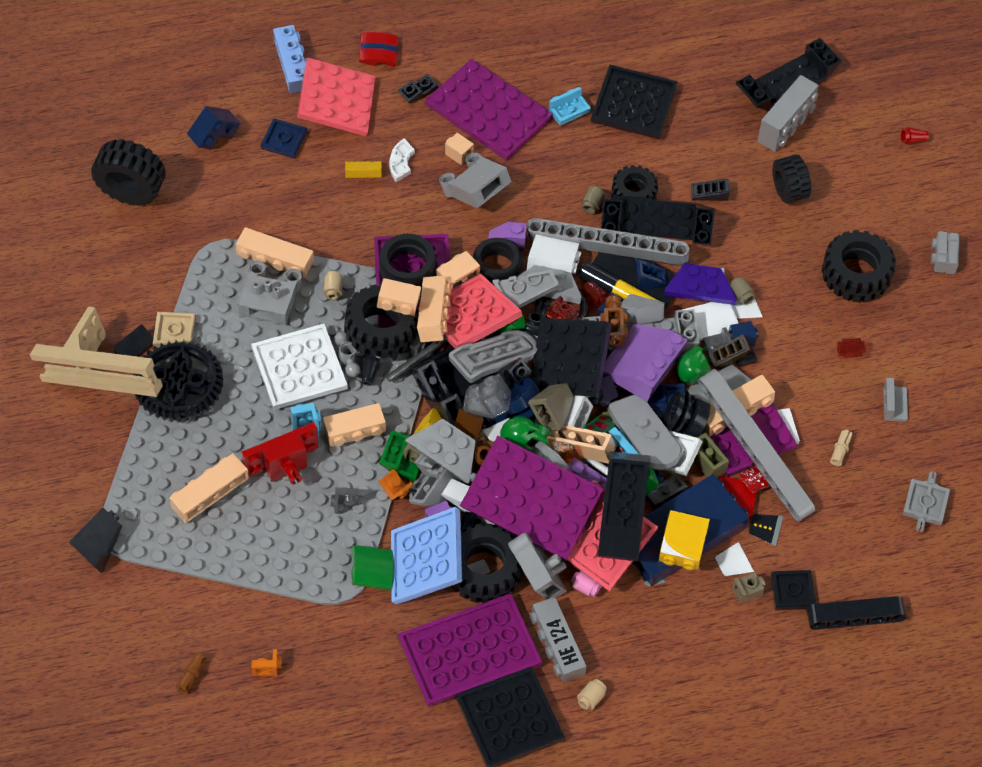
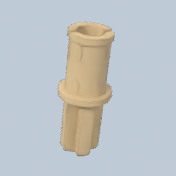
M847 429L841 432L838 442L834 444L835 450L830 459V463L834 466H841L845 453L849 451L848 446L853 434Z

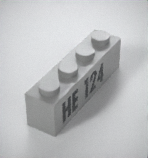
M553 597L533 604L530 618L532 623L536 624L539 629L537 631L540 641H544L546 645L545 651L548 659L553 660L555 675L557 677L560 676L562 683L585 675L586 664L556 598Z

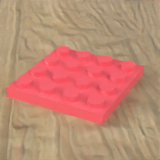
M307 57L297 118L366 136L369 127L375 76Z
M479 274L451 289V294H448L450 298V307H447L449 319L446 320L447 332H444V338L455 349L468 343L473 344L522 317V312L482 274Z
M593 480L591 483L603 488L604 492L567 561L610 592L633 561L598 557L605 488ZM644 516L640 551L658 529L655 524Z

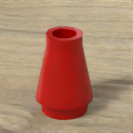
M911 127L903 128L901 131V141L907 145L928 141L929 138L928 131Z

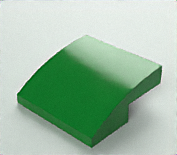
M391 430L379 464L389 471L394 469L399 476L415 482L419 467L409 458L406 460L402 459L404 449L407 446L405 440L410 436Z
M353 545L351 550L353 566L351 568L352 585L391 590L393 583L392 550Z

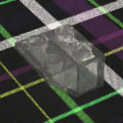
M501 375L489 376L482 383L471 385L466 390L463 410L488 418H494L508 411L511 391Z

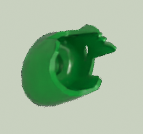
M695 346L678 357L675 370L682 382L696 384L699 378L712 370L707 362L710 357L705 358L702 352L706 347Z
M516 416L507 420L500 430V437L530 452L532 448L526 443L531 438L548 445L550 444L546 439L547 435H551L550 431L545 426L538 425L524 416Z

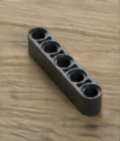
M899 596L818 603L809 605L806 608L809 627L812 630L896 623L907 618L903 598Z

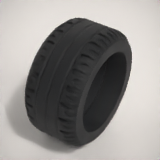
M494 237L482 241L474 250L473 258L480 265V274L492 284V280L499 279L501 281L509 279V277L519 276L522 261L521 253L518 247L513 242H510V240ZM492 255H501L508 258L512 264L505 269L494 270L485 266L482 261Z

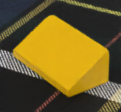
M382 161L345 162V178H382Z

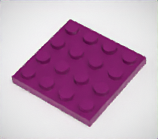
M773 403L768 407L763 406L751 416L778 455L797 448L795 439ZM726 427L719 434L709 436L729 460L725 473L727 477L756 466L729 427Z

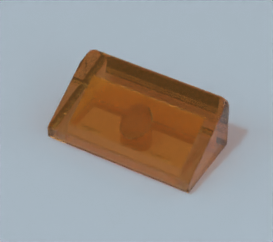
M553 441L555 452L559 454L567 465L573 457L583 463L574 444Z

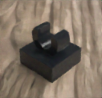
M751 344L749 345L752 351L736 361L738 367L757 362V357Z
M465 512L461 520L462 533H464V528L466 527L474 528L473 525L481 524L480 519H473L474 513Z

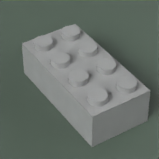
M800 75L761 120L757 142L774 152L779 147L782 148L789 135L792 136L797 126L804 123L807 114H811L816 107L814 103L818 97L817 90L819 85Z

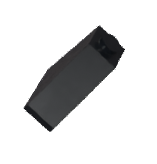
M104 508L69 541L100 573L106 567L122 528V525L117 521L119 517L112 510L107 512Z

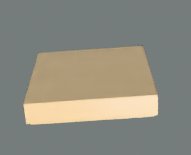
M157 312L153 347H160L161 343L167 345L168 340L171 343H175V340L178 343H182L184 339L188 344L193 340L195 314Z

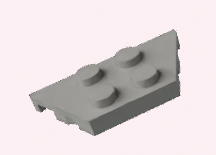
M533 265L518 276H527L529 273L551 269L560 288L546 294L544 297L576 304L581 303V295L571 272Z
M441 419L405 440L407 444L465 483H470L476 441L446 420Z

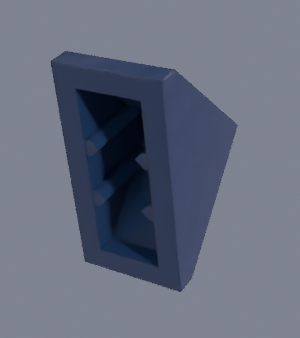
M634 258L639 290L667 286L664 268Z

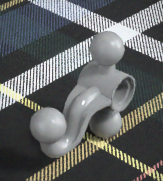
M340 331L335 335V342L340 346L339 363L346 366L345 372L348 376L356 377L360 373V366L355 363V359L364 354L360 353V349L356 350L351 345L352 342L347 340L344 331Z

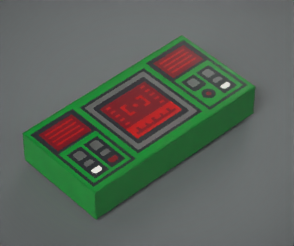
M601 414L583 429L609 434V430L617 426L612 419Z

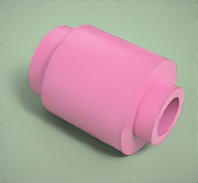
M576 571L572 577V587L589 597H596L601 589V585L582 571Z

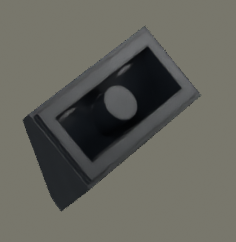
M141 324L114 346L115 354L139 357L153 345V337Z

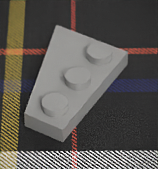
M551 269L529 273L527 276L517 278L513 276L501 281L499 279L492 280L494 286L518 308L560 288Z

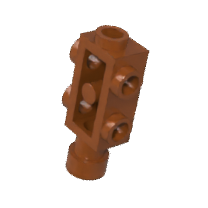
M612 295L606 298V308H604V313H600V321L612 323L608 346H624V338H628V326H624V324H627V313H623L621 299L618 296Z

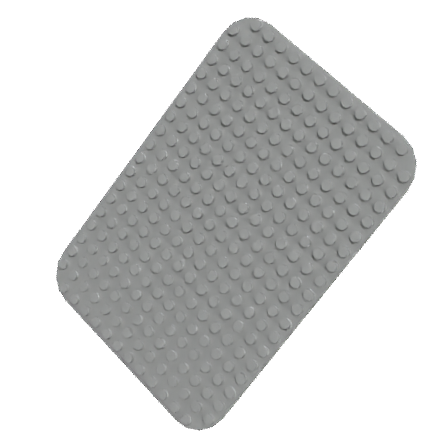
M222 239L209 243L200 249L192 260L173 313L195 314L192 342L194 345L199 343L201 347L205 346L207 351L211 350L212 354L217 357V361L220 362L223 369L222 375L224 376L222 393L219 395L218 401H215L214 406H209V412L203 410V415L198 413L196 414V419L191 416L188 421L185 418H182L181 422L178 419H174L171 422L170 418L164 421L162 416L157 419L155 414L150 415L149 410L145 411L143 406L139 407L103 507L107 512L112 510L119 517L117 521L122 525L111 555L129 563L321 605H338L350 601L365 588L364 586L352 585L353 545L379 548L392 502L378 483L383 476L390 472L379 464L391 430L411 436L422 393L410 369L391 382L385 377L413 357L411 356V346L401 354L398 352V355L394 357L387 356V358L381 359L380 356H376L380 359L381 366L372 386L362 384V361L366 356H370L366 353V355L355 359V363L360 366V373L356 377L348 376L345 372L346 366L340 364L348 389L274 410L251 344L325 324L338 358L340 346L335 342V335L340 331H344L347 303L356 292L360 293V289L365 287L368 289L371 285H376V270L373 267L314 256V262L307 276L302 278V288L297 292L287 324L283 325L239 315L238 302L249 274V264L253 260L243 259L237 255L236 243L238 240ZM265 265L266 278L285 282V271H278L271 266ZM330 271L339 272L343 278L342 296L336 300H329L323 294L324 277ZM378 315L366 318L368 323L378 327ZM432 352L430 355L422 359L417 364L433 357L434 352ZM171 357L157 362L154 367H169ZM190 357L192 369L202 370L207 377H212L210 369L205 363ZM208 389L200 395L188 394L185 405L200 399ZM159 392L157 397L150 396L158 403L167 405L164 401V392ZM314 402L315 410L319 409L322 431H319V448L311 453H306L307 468L298 471L300 476H302L301 482L297 483L295 479L296 484L292 485L288 476L271 482L264 470L258 475L249 476L248 480L186 524L171 508L169 498L175 491L183 489L192 479H197L203 475L208 468H213L222 458L228 457L233 453L243 464L242 451L293 431L290 407ZM377 403L380 404L386 422V432L379 436H369L351 443L346 442L340 446H329L323 428V417ZM335 487L359 488V504L352 506L339 504V514L334 513V507H331V495H335Z

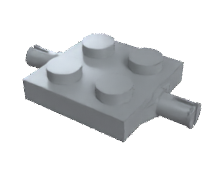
M929 472L927 481L911 479L903 515L918 520L916 530L919 531L920 529V532L924 531L926 522L940 526L943 522L950 489L935 483L936 472H934V475L933 472Z

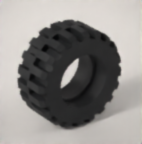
M115 139L103 144L92 165L91 174L95 185L101 188L104 194H108L110 198H115L121 203H128V205L136 204L141 206L155 200L165 179L166 170L158 155L153 154L149 148L147 149L143 147L144 145L136 144L131 140Z
M853 230L852 233L849 231L844 232L842 236H836L826 249L822 265L823 280L827 282L826 285L830 290H834V294L843 296V299L847 301L851 299L853 302H859V300L867 302L870 301V298L875 300L887 291L892 281L896 267V258L892 248L887 246L888 243L884 239H879V236L876 234H869V231L859 232V230ZM849 259L863 260L871 265L874 271L857 273L847 268L843 262Z
M371 285L368 289L367 287L360 289V293L356 292L347 303L344 321L346 338L349 342H352L351 345L356 350L360 349V353L364 355L367 353L373 358L380 356L381 359L387 358V356H397L398 352L400 354L405 352L415 339L419 317L417 314L418 309L416 308L415 316L377 308L381 286ZM372 315H385L392 318L397 324L389 328H379L368 323L366 318Z
M475 524L474 528L470 526L464 528V533L461 532L462 582L452 585L455 592L460 591L461 597L464 599L469 597L470 601L475 603L477 600L485 603L489 600L508 595L510 591L513 592L517 588V583L520 582L522 567L508 545L513 540V535L509 531L505 533L504 529L499 526L494 528L493 524H487V526ZM490 553L497 556L502 561L503 566L495 573L483 575L470 570L465 562L474 554Z

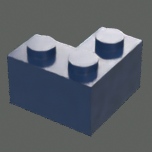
M205 106L187 132V135L199 148L211 149L219 136L232 137L241 123L228 109Z

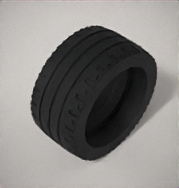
M403 233L390 238L385 242L380 252L379 268L382 279L385 278L420 286L422 290L423 277H433L436 270V256L430 242L422 236L412 233ZM413 254L422 258L426 264L416 272L405 273L394 269L389 263L399 255Z

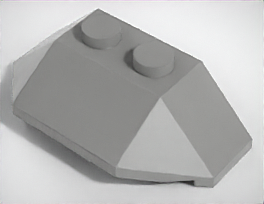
M447 470L439 478L426 476L421 472L409 489V502L415 505L431 506L447 501L441 493L451 479L458 482L461 479Z

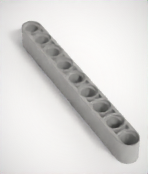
M533 218L527 223L528 237L531 241H534L537 234L579 243V249L676 265H683L689 261V246L683 241Z
M713 369L699 378L698 384L792 517L800 522L815 512L812 501L720 373Z

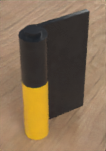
M599 252L592 263H583L579 269L581 279L608 294L612 292L623 300L630 294L664 302L665 311L674 298L664 296V290L667 286L639 290L633 257ZM640 259L653 265L659 266L658 264L650 260ZM665 269L668 285L676 274Z

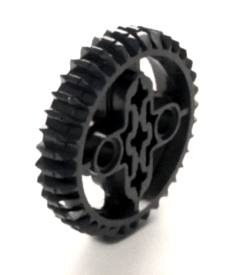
M184 339L182 343H178L177 340H175V343H171L168 340L167 345L161 343L159 348L154 346L153 351L148 350L147 355H142L144 358H151L154 365L165 358L171 357L169 367H153L157 379L162 378L160 380L163 386L159 392H164V401L167 405L158 403L150 396L135 394L140 406H143L145 411L149 410L150 415L155 414L157 419L162 416L164 421L167 418H170L171 422L174 419H178L181 422L182 418L188 421L191 416L196 419V414L198 413L203 415V410L209 412V406H214L215 401H218L223 388V369L220 362L217 361V357L212 354L211 350L207 351L205 346L201 347L199 343L194 345L192 340L188 344ZM190 357L205 363L210 369L212 377H207L202 370L192 369ZM133 373L134 376H141V377H143V375H141V374H134V373ZM208 389L200 399L185 405L188 394L200 395Z

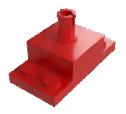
M313 422L242 451L243 465L248 469V477L258 475L265 470L271 482L288 476L292 485L296 484L295 479L297 483L301 482L302 476H300L298 471L307 468L306 453H311L319 448L317 426Z

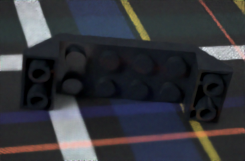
M818 38L806 45L805 54L757 79L748 75L736 81V85L757 108L770 111L800 75L819 85L826 81L841 64L842 60L821 38Z
M633 196L607 197L603 201L601 229L646 236L692 240L693 244L711 245L715 208L696 202Z
M611 451L598 557L639 561L650 455Z

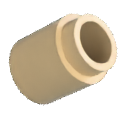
M330 271L324 277L323 294L329 300H336L342 296L343 278L339 272Z
M597 679L590 681L577 695L578 704L585 710H593L605 696L606 686Z

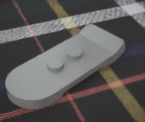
M509 330L502 332L501 335L477 343L459 346L449 353V360L468 382L473 383L483 376L498 372L519 357L524 362L532 360L537 352L536 341L523 331Z
M634 394L615 401L608 406V412L612 420L623 431L640 455H650V468L664 470L678 463L680 459V446L647 401Z

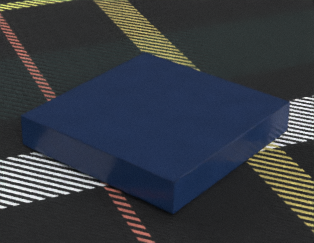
M273 118L260 145L261 149L295 159L307 133V128Z

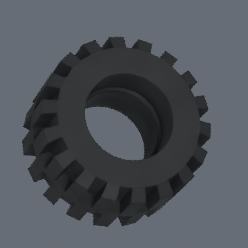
M795 154L775 160L772 169L773 181L782 201L789 204L810 197L811 178L802 157Z
M630 165L629 168L625 166L623 170H618L617 174L614 175L611 197L633 196L656 199L658 191L657 177H654L655 174L649 172L648 168L643 169L640 165L638 167ZM629 188H638V189H640L641 191H640V192H633V191H630V190H628V189H629Z

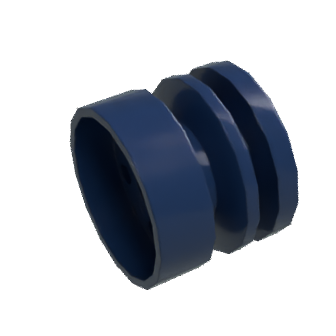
M525 378L519 385L513 384L499 398V404L503 406L507 414H510V419L516 416H524L535 423L539 422L528 404L530 399L539 394V388L531 378Z

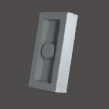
M886 378L883 387L884 420L906 422L908 419L907 388L894 386V378Z

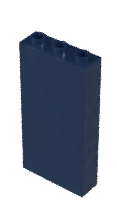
M712 474L646 515L647 519L655 524L658 529L640 551L639 561H633L632 563L651 587L682 568V566L666 565L659 561L670 510L710 519L702 554L747 527L748 512L745 508H741L738 505L735 496L732 493H728L723 482Z

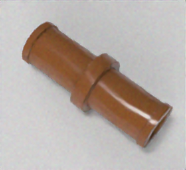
M195 653L189 666L184 668V674L176 685V689L179 692L187 694L193 681L198 679L199 671L207 658H204V655Z

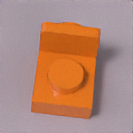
M394 469L378 481L391 500L398 496L400 499L405 497L410 492L408 489L413 485L412 482L405 484Z
M273 649V660L267 658L252 660V675H278V669L282 668V656H278L277 649Z

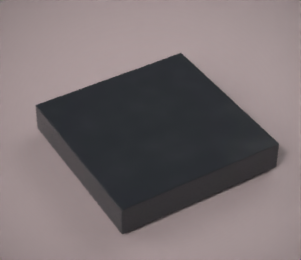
M811 570L771 571L775 611L806 609L809 605L816 604Z

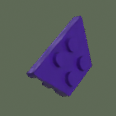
M684 263L664 290V296L735 305L736 297L722 269L717 267Z

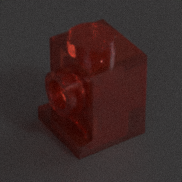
M559 296L549 304L546 318L577 320L578 310L563 301L562 296Z

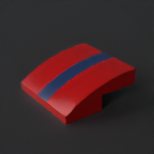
M362 32L360 34L359 62L371 66L381 63L394 67L397 63L398 36L381 32Z

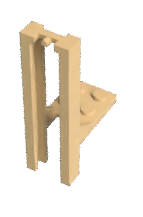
M88 307L64 347L36 344L30 353V357L34 361L76 366V368L45 364L44 368L46 371L39 376L42 382L157 397L163 386L161 380L157 379L153 370L154 363L151 358L97 352L101 342L105 339L106 332L95 307ZM91 368L141 374L143 377L91 370Z

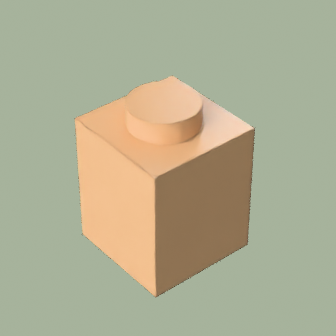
M459 133L449 137L445 143V155L461 166L466 162V157L472 154L474 150V144Z

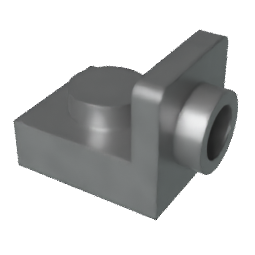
M724 327L720 334L704 337L702 342L704 347H706L708 356V352L732 340L733 336Z
M335 487V495H331V507H334V513L339 514V504L347 506L359 504V488Z

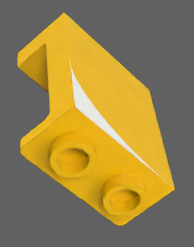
M670 510L659 561L666 565H678L688 570H698L710 519Z

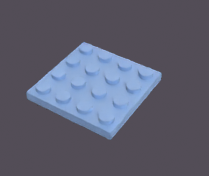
M453 507L391 530V550L393 556L392 602L397 605L462 582L460 509Z

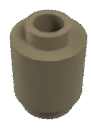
M598 186L588 188L582 201V209L586 213L594 214L599 210L605 197L602 188Z
M737 277L731 281L730 287L739 303L748 305L755 299V292L744 277Z

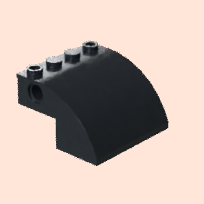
M482 338V339H480V340H478V341H476V342H474V343L483 341V340H485V339ZM452 346L415 365L410 370L430 408H436L442 419L455 426L459 408L479 405L483 410L491 402L499 404L501 396L497 395L487 382L497 372L483 376L473 383L468 382L449 360V353L455 350Z

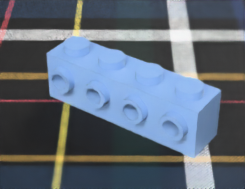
M294 25L273 29L274 42L289 93L301 92L307 58H303L305 53L303 45L299 44L301 42L299 31H295Z

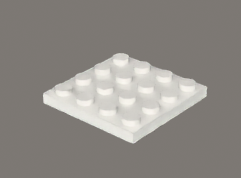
M325 324L251 344L274 410L348 389Z

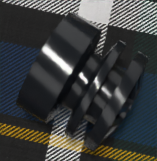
M677 391L671 397L666 407L662 423L667 430L677 433L681 430V434L697 438L702 434L708 421L710 403L698 398L692 401L690 395Z

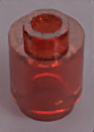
M588 281L581 289L587 301L596 308H599L608 297V293L595 282Z
M861 338L842 339V341L837 342L838 356H843V358L861 357L862 353L866 352L865 342L861 341Z

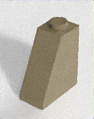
M567 383L550 385L530 399L528 404L540 425L545 426L549 431L561 430L575 397Z

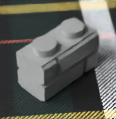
M939 231L936 238H932L931 249H934V253L931 254L930 264H934V272L955 274L959 263V234Z

